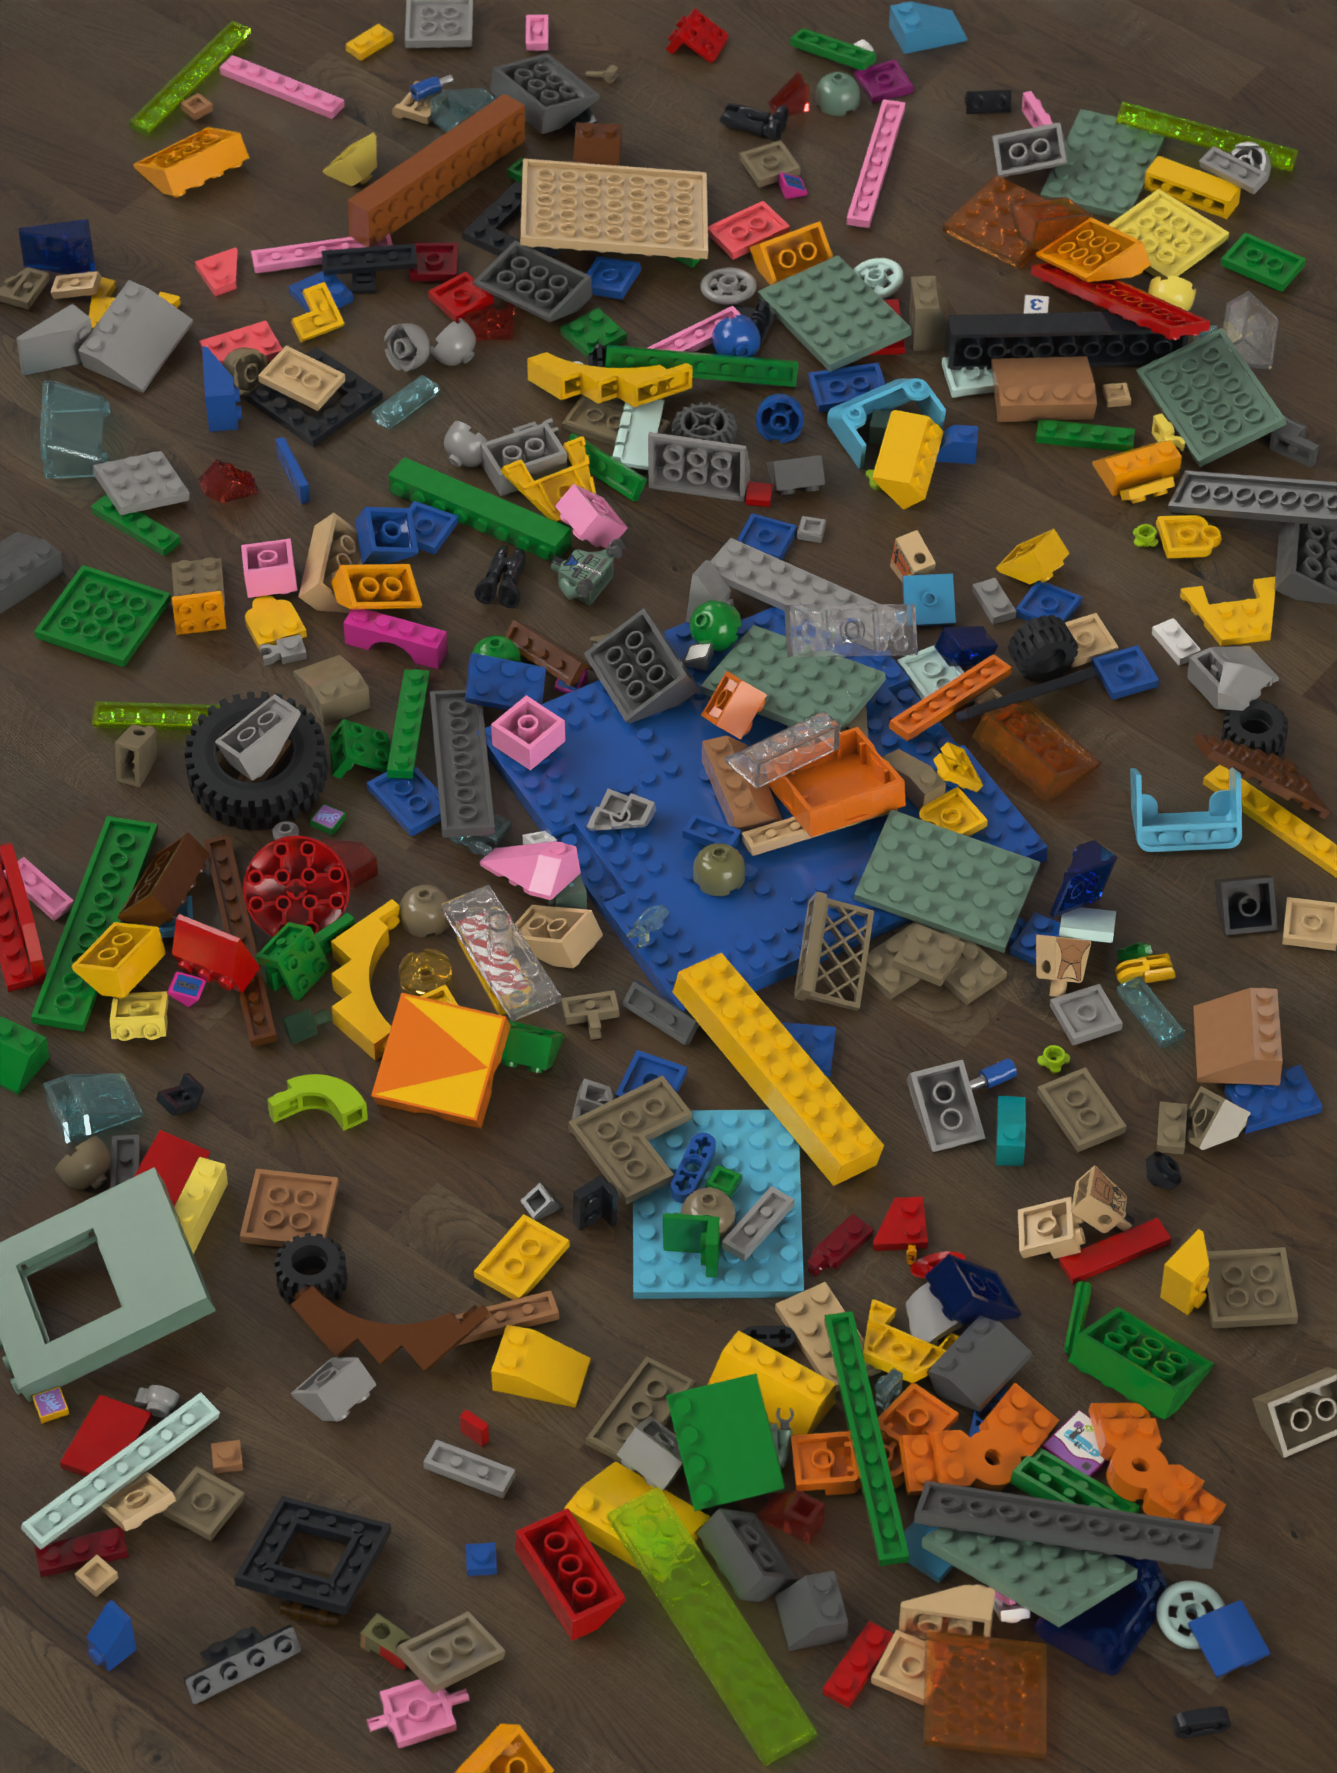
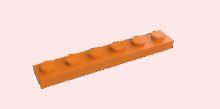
M991 655L891 719L889 729L908 742L1010 676L1012 667L996 655Z

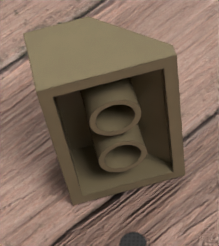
M1326 1367L1253 1398L1260 1425L1283 1458L1337 1436L1336 1369Z

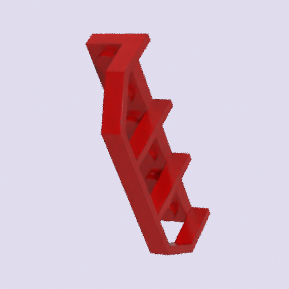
M11 842L0 844V965L8 992L43 984L46 978L44 960L34 918ZM3 870H6L9 891L7 888ZM15 910L17 911L19 927L14 913ZM24 946H26V948H27V953H28V957H29V961H30V966H29V963H28V959H27V956H26V952H25Z

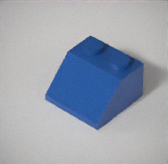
M364 507L356 518L355 525L362 565L391 564L419 553L411 508Z

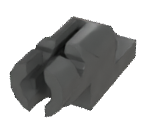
M1283 414L1287 425L1265 435L1271 438L1269 449L1312 468L1317 463L1319 445L1305 439L1307 426Z

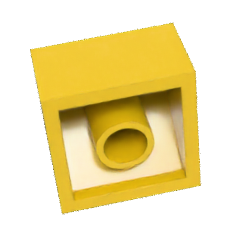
M1052 529L1018 544L996 569L1002 574L1027 584L1037 581L1043 583L1053 577V571L1064 565L1063 560L1070 553L1055 529Z
M1200 1229L1164 1265L1160 1297L1186 1315L1195 1307L1197 1309L1200 1308L1207 1298L1205 1291L1209 1282V1260L1204 1233Z

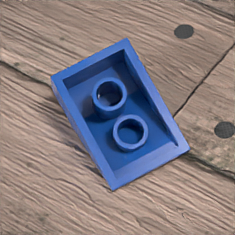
M207 346L202 347L209 432L238 430V420L242 419L241 405H236V402H240L239 387L234 388L233 377Z

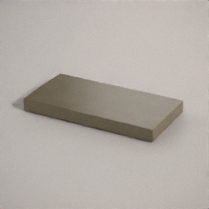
M582 395L562 422V429L615 446L624 406L611 401L597 404ZM661 419L658 433L666 434L670 429V421Z
M646 1356L585 1439L586 1445L621 1463V1458L616 1454L635 1427L649 1416L667 1427L672 1418L666 1395L695 1388L696 1381Z

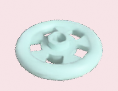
M887 258L870 259L854 268V271L861 278H864V281L882 299L893 295L901 287L904 280L901 266ZM891 270L894 274L887 276L885 272ZM887 282L891 283L886 288H883V286H885Z
M1186 1580L1172 1584L1161 1594L1157 1603L1156 1616L1160 1629L1176 1645L1187 1649H1200L1192 1632L1190 1636H1186L1177 1630L1180 1625L1190 1630L1188 1622L1192 1620L1187 1617L1186 1613L1191 1612L1196 1618L1207 1614L1206 1609L1201 1604L1207 1600L1211 1603L1214 1610L1224 1607L1225 1604L1220 1595L1210 1586L1198 1581ZM1190 1592L1193 1594L1194 1600L1182 1601V1593ZM1169 1606L1178 1608L1177 1618L1168 1616Z

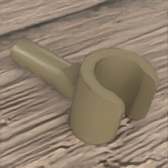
M610 65L606 71H586V76L601 77L605 81L612 83L619 76V74H614L618 67Z

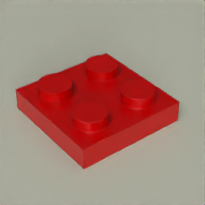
M466 271L428 291V298L456 323L459 322V318L464 320L494 304V296L474 286L473 281L475 279Z

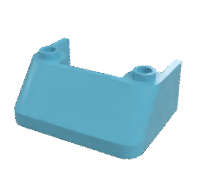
M918 378L896 379L831 408L828 412L827 423L860 470L864 468L866 443L856 429L862 427L867 420L872 419L874 409L890 411L914 400L923 414L929 416L942 430L946 409L924 380Z
M1233 767L1229 770V790H1219L1212 794L1209 800V811L1158 814V804L1154 797L1149 794H1142L1141 774L1136 768H1130L1131 810L1136 841L1141 849L1147 852L1229 849L1236 847L1242 839L1241 774Z

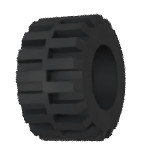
M1042 615L1039 618L1031 619L1028 623L1021 625L1022 627L1014 632L1015 635L1010 638L1008 653L1022 676L1031 682L1034 680L1036 682L1048 681L1053 677L1059 676L1060 673L1069 668V665L1073 664L1074 658L1078 655L1077 649L1079 647L1065 622L1060 617H1055V615H1049L1048 617Z
M1255 699L1250 701L1249 706L1244 711L1227 710L1226 716H1224L1221 740L1229 739L1234 744H1244L1250 749L1255 750L1257 748L1270 755L1273 753L1281 758V754L1284 753L1289 726L1288 719L1284 717L1285 713L1282 710H1277L1278 706L1275 704L1270 705L1268 701L1262 700L1260 702Z
M305 1233L304 1237L299 1235L293 1237L292 1242L287 1240L283 1244L284 1249L279 1248L277 1258H275L276 1281L281 1297H284L286 1303L291 1304L296 1301L294 1295L305 1286L308 1288L312 1286L317 1287L333 1303H335V1298L340 1299L342 1297V1291L346 1290L348 1281L346 1258L338 1242L334 1243L333 1238L329 1236L323 1238V1234L319 1233L316 1236H311V1233ZM309 1268L323 1270L315 1275L300 1274V1272Z

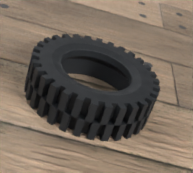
M261 691V698H255L254 692H247V699L242 700L240 694L232 695V703H228L227 699L224 698L219 701V709L214 705L207 708L209 717L203 713L198 717L199 725L193 723L190 728L191 735H187L186 738L187 747H184L190 790L194 794L196 803H201V808L206 814L210 811L211 818L216 821L222 816L223 824L229 827L233 821H236L237 829L244 830L247 823L251 825V830H259V824L265 823L267 830L273 828L272 822L278 820L279 823L287 821L286 817L289 815L293 820H296L300 817V808L306 813L311 808L310 801L317 802L319 799L318 791L323 792L325 788L324 780L327 781L328 763L321 726L319 722L316 723L315 716L311 712L307 714L305 706L300 704L296 708L295 700L290 697L286 701L301 713L287 738L292 741L294 746L291 762L276 777L254 783L236 780L221 769L216 757L220 749L215 741L268 700L269 692ZM275 693V695L283 699V695Z

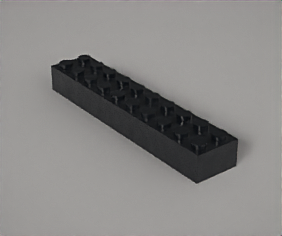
M1110 312L948 315L944 353L947 368L951 370H961L962 367H966V370H974V367L984 369L985 366H987V369H992V359L1034 358L1030 347H1034L1035 353L1039 358L1087 357L1090 367L1145 366L1186 346L1189 336L1183 335L1177 340L1166 339L1160 333H1153L1147 327L1138 326L1136 322L1125 320L1123 316ZM1006 349H1011V353H1006Z

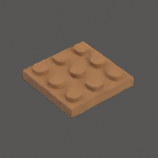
M256 1169L240 1233V1242L284 1247L283 1244L287 1240L292 1242L293 1237L297 1235L304 1237L305 1233H311V1236H316L319 1233L323 1234V1238H327L339 1186L338 1177Z

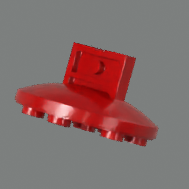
M286 836L268 843L257 852L249 863L243 882L244 901L254 922L273 937L288 922L309 926L315 935L345 913L350 897V880L343 861L327 844L307 836Z

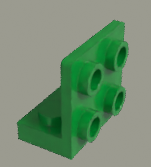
M343 719L328 738L332 776L341 779L348 770L352 769L354 763L386 773L390 755L388 733Z
M290 922L255 956L259 965L279 970L292 998L297 1001L330 969V964L311 927Z
M664 1213L662 1219L663 1250L701 1253V1265L706 1266V1277L717 1278L720 1256V1217Z

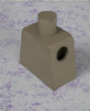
M131 725L115 742L116 781L141 787L157 758L156 738L158 737V731L154 727Z

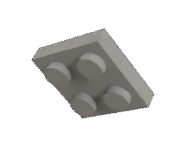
M1100 984L1050 999V1007L1072 1046L1122 1030L1123 1023Z

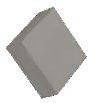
M802 516L797 539L821 543L826 528V520Z

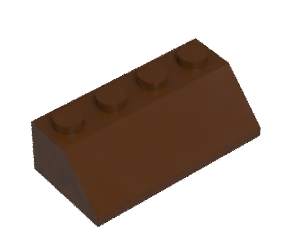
M189 832L157 852L151 859L117 918L124 922L155 927L160 926L164 922L167 924L171 923L179 914L177 909L188 899L187 892L196 885V877L206 868L205 861L210 853Z

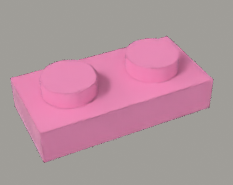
M526 15V51L548 50V15Z

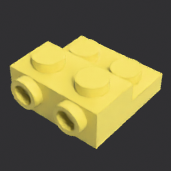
M167 991L129 993L125 998L113 997L110 1014L111 1038L128 1041L133 1038L145 1037L149 1040L166 1037L169 1002Z

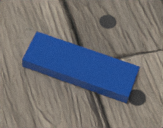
M284 437L275 439L277 457L301 504L309 502V484Z

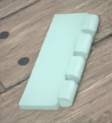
M655 400L637 407H633L625 402L613 458L627 467L648 470L649 432L658 433L664 400Z

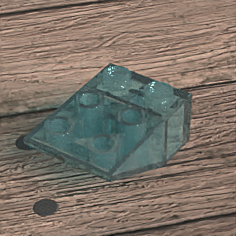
M483 88L446 90L430 99L431 121L444 131L449 132L497 98Z
M124 1073L68 1074L43 1083L47 1105L65 1143L143 1116V1112Z

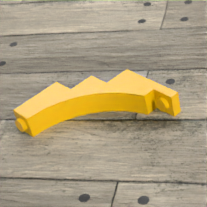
M548 352L527 358L528 380L560 400L582 394L599 404L618 397L629 405L637 407L692 388V366L688 363L666 369L661 365L638 368H606L570 362Z
M393 899L331 941L333 959L342 966L331 974L333 991L342 998V1000L332 1006L333 1024L375 1061L384 1054L391 1025L384 1019L373 1000L371 981L377 962L390 944L389 930L394 929L401 922L399 904Z

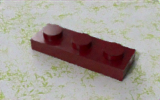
M121 1527L51 1542L41 1550L34 1546L41 1577L82 1568L96 1555L105 1562L129 1557Z

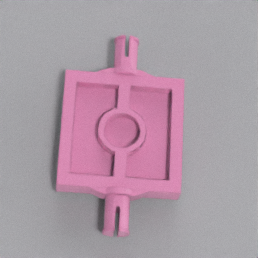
M420 1679L380 1691L384 1715L366 1719L370 1732L388 1727L393 1733L399 1749L456 1731L457 1727L452 1714V1706L469 1701V1696L466 1688L451 1694L442 1689L433 1694Z

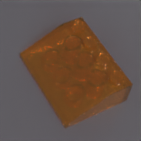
M1030 700L986 712L972 735L979 742L981 748L989 751L997 758L1001 765L1011 770L1019 781L1027 784L1036 796L1044 800L1060 796L1100 767L1102 763Z

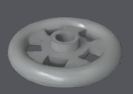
M738 268L714 270L708 273L701 282L703 295L712 302L724 305L738 304L748 300L754 295L757 288L755 278L747 271ZM717 287V290L712 291L710 288Z

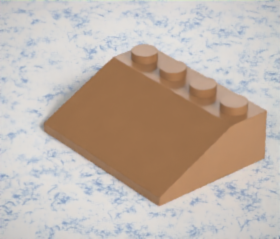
M1087 357L1005 358L991 360L998 422L1038 421L1039 419L1053 421L1094 419L1097 406L1096 391Z
M1248 988L1193 1006L1197 1082L1280 1086L1283 1057L1277 989Z

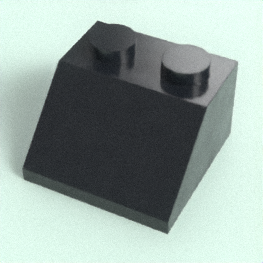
M1257 875L1214 880L1216 906L1224 935L1278 930L1274 879L1272 876Z

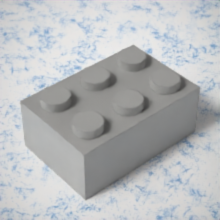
M547 422L480 444L482 452L481 466L500 496L518 491L501 473V469L505 465L522 459L534 481L567 468V452Z

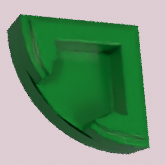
M1142 942L1134 943L1116 951L1118 960H1132L1153 954L1151 945Z

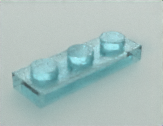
M424 375L419 376L371 411L372 419L387 429H391L440 393L439 385Z
M1140 976L1117 986V995L1160 1048H1164L1184 1038L1185 1031Z

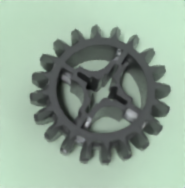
M700 402L699 405L691 403L689 408L683 407L681 412H677L672 423V435L733 444L737 437V424L733 414L728 412V408L722 409L720 404L713 406L711 402L709 404Z

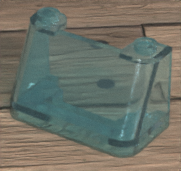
M43 381L40 449L45 479L95 477L93 465L108 462V452H103L102 440L103 420H106V415H110V402L105 401L104 396L56 381Z

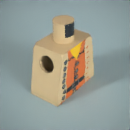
M918 530L895 538L890 567L901 581L903 576L934 574L935 560Z

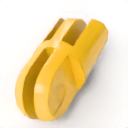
M1169 953L1126 960L1118 964L1115 969L1117 980L1123 985L1145 984L1171 980L1176 977Z

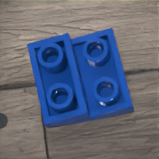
M1242 1600L1188 1622V1627L1216 1679L1241 1666L1244 1668L1270 1655V1651Z

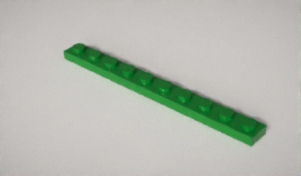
M853 1311L828 1314L824 1316V1323L879 1566L909 1562V1552Z

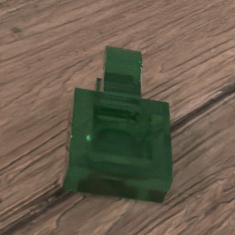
M304 1009L281 1018L291 1044L317 1035L318 1032L315 1026L333 1020L329 1009L320 1010L312 1015L309 1009Z

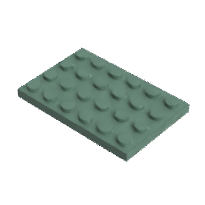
M1080 109L1065 141L1067 164L1053 167L1040 194V201L1113 219L1119 218L1136 206L1144 189L1146 170L1159 155L1167 138L1168 129Z
M839 255L758 291V299L769 303L770 311L776 314V317L829 372L912 335L911 327Z
M1222 328L1136 370L1139 379L1168 422L1172 423L1177 435L1184 439L1185 447L1199 467L1287 425L1281 411Z
M753 625L703 682L701 694L712 697L724 674L728 671L767 694L763 709L756 714L823 739L824 737L843 732L886 681V674L880 670Z
M891 809L855 891L854 900L1004 953L1039 870L1040 862Z
M939 1527L922 1537V1548L1058 1627L1137 1579L1138 1569L1122 1559L1098 1551L1076 1550L1072 1547L1060 1545L1050 1546L1028 1540L1018 1541L1009 1537L987 1536L983 1533L971 1531L960 1532L945 1527Z

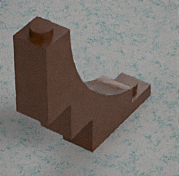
M307 1286L303 1287L294 1295L296 1301L291 1304L335 1357L340 1358L360 1340L379 1364L384 1365L404 1347L426 1372L492 1315L484 1305H481L479 1308L474 1305L463 1314L462 1317L465 1320L462 1323L451 1312L419 1323H377L362 1319L345 1311L328 1299L315 1286L310 1288Z

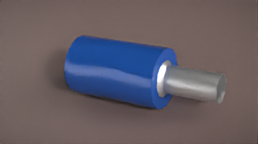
M449 75L438 79V77L433 76L410 86L411 95L415 101L424 100L429 96L440 93L442 86L453 83V77Z
M1007 1058L978 1072L979 1077L969 1081L971 1089L974 1090L981 1086L985 1089H990L1016 1077L1017 1070L1013 1061Z

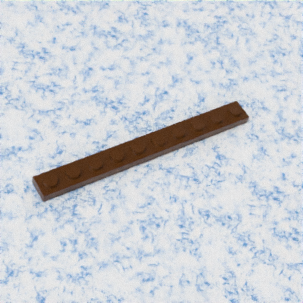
M230 835L204 840L205 848L210 853L208 861L224 931L240 938L257 962L255 958L257 949L244 901ZM260 965V969L244 992H239L251 1047L278 1041Z

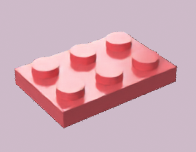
M764 201L708 226V236L733 260L751 252L749 247L790 232V225Z
M267 321L200 340L201 350L202 347L207 346L221 364H223L227 354L237 348L249 347L259 350L260 353L267 357L268 362L272 361L282 350Z

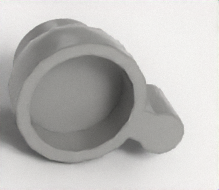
M151 1385L149 1389L139 1388L134 1403L139 1406H147L146 1411L151 1412L153 1416L166 1418L169 1416L170 1411L176 1407L180 1396L170 1388Z

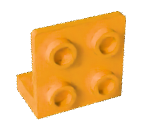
M222 591L172 597L176 635L226 629Z

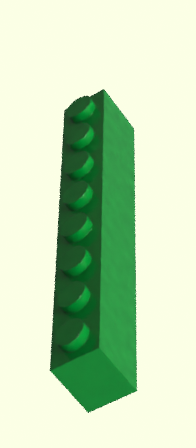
M404 457L388 475L389 492L395 496L457 515L458 523L521 548L542 559L552 562L556 556L561 558L571 546V528Z

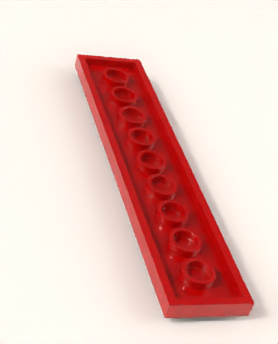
M1050 263L1032 265L1031 275L1040 278V281L1051 283L1055 288L1064 289L1068 294L1081 297V300L1095 303L1096 307L1108 309L1110 313L1119 314L1125 320H1132L1138 326L1147 327L1153 333L1164 335L1166 339L1177 340L1183 335L1197 336L1200 332L1210 330L1209 320L1117 279L1086 282Z

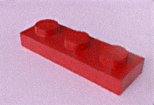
M869 1621L823 1687V1695L849 1708L878 1666L894 1634Z

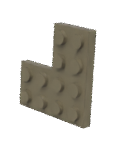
M918 922L912 923L868 952L865 978L890 1000L920 981L921 978L893 967V959L916 924H919L965 943L964 952L943 982V985L966 1005L1007 977V971L974 942Z
M661 1076L569 1121L568 1129L608 1182L615 1186L618 1195L627 1205L671 1183L674 1174L649 1143V1140L692 1120V1112L665 1077Z

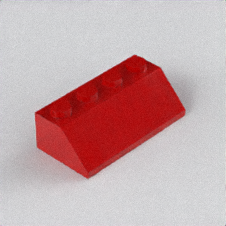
M569 1508L516 1531L515 1552L571 1641L599 1629L625 1602L626 1597Z

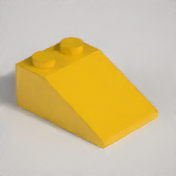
M506 1325L491 1370L492 1390L576 1408L591 1358L535 1330Z

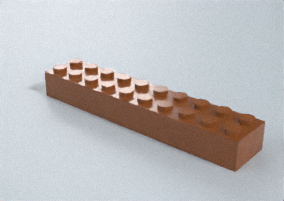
M504 93L348 200L349 237H352L366 247H373L386 238V235L397 231L404 224L413 220L417 215L429 209L430 206L525 142V105Z

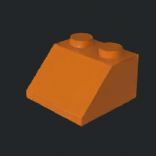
M726 671L701 716L735 737L742 739L751 730L752 720L756 713L763 709L767 694Z

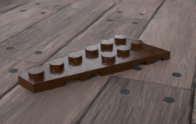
M1198 733L1192 740L1206 758L1229 770L1233 767L1240 772L1242 777L1248 780L1252 776L1259 779L1258 784L1288 801L1292 798L1307 811L1312 807L1317 812V815L1324 820L1331 813L1311 788L1312 783L1305 776L1298 773L1296 770L1298 768L1297 765L1289 758L1282 759L1273 753L1269 755L1257 748L1253 750L1244 744L1237 745L1229 739L1221 740L1213 734L1209 736Z

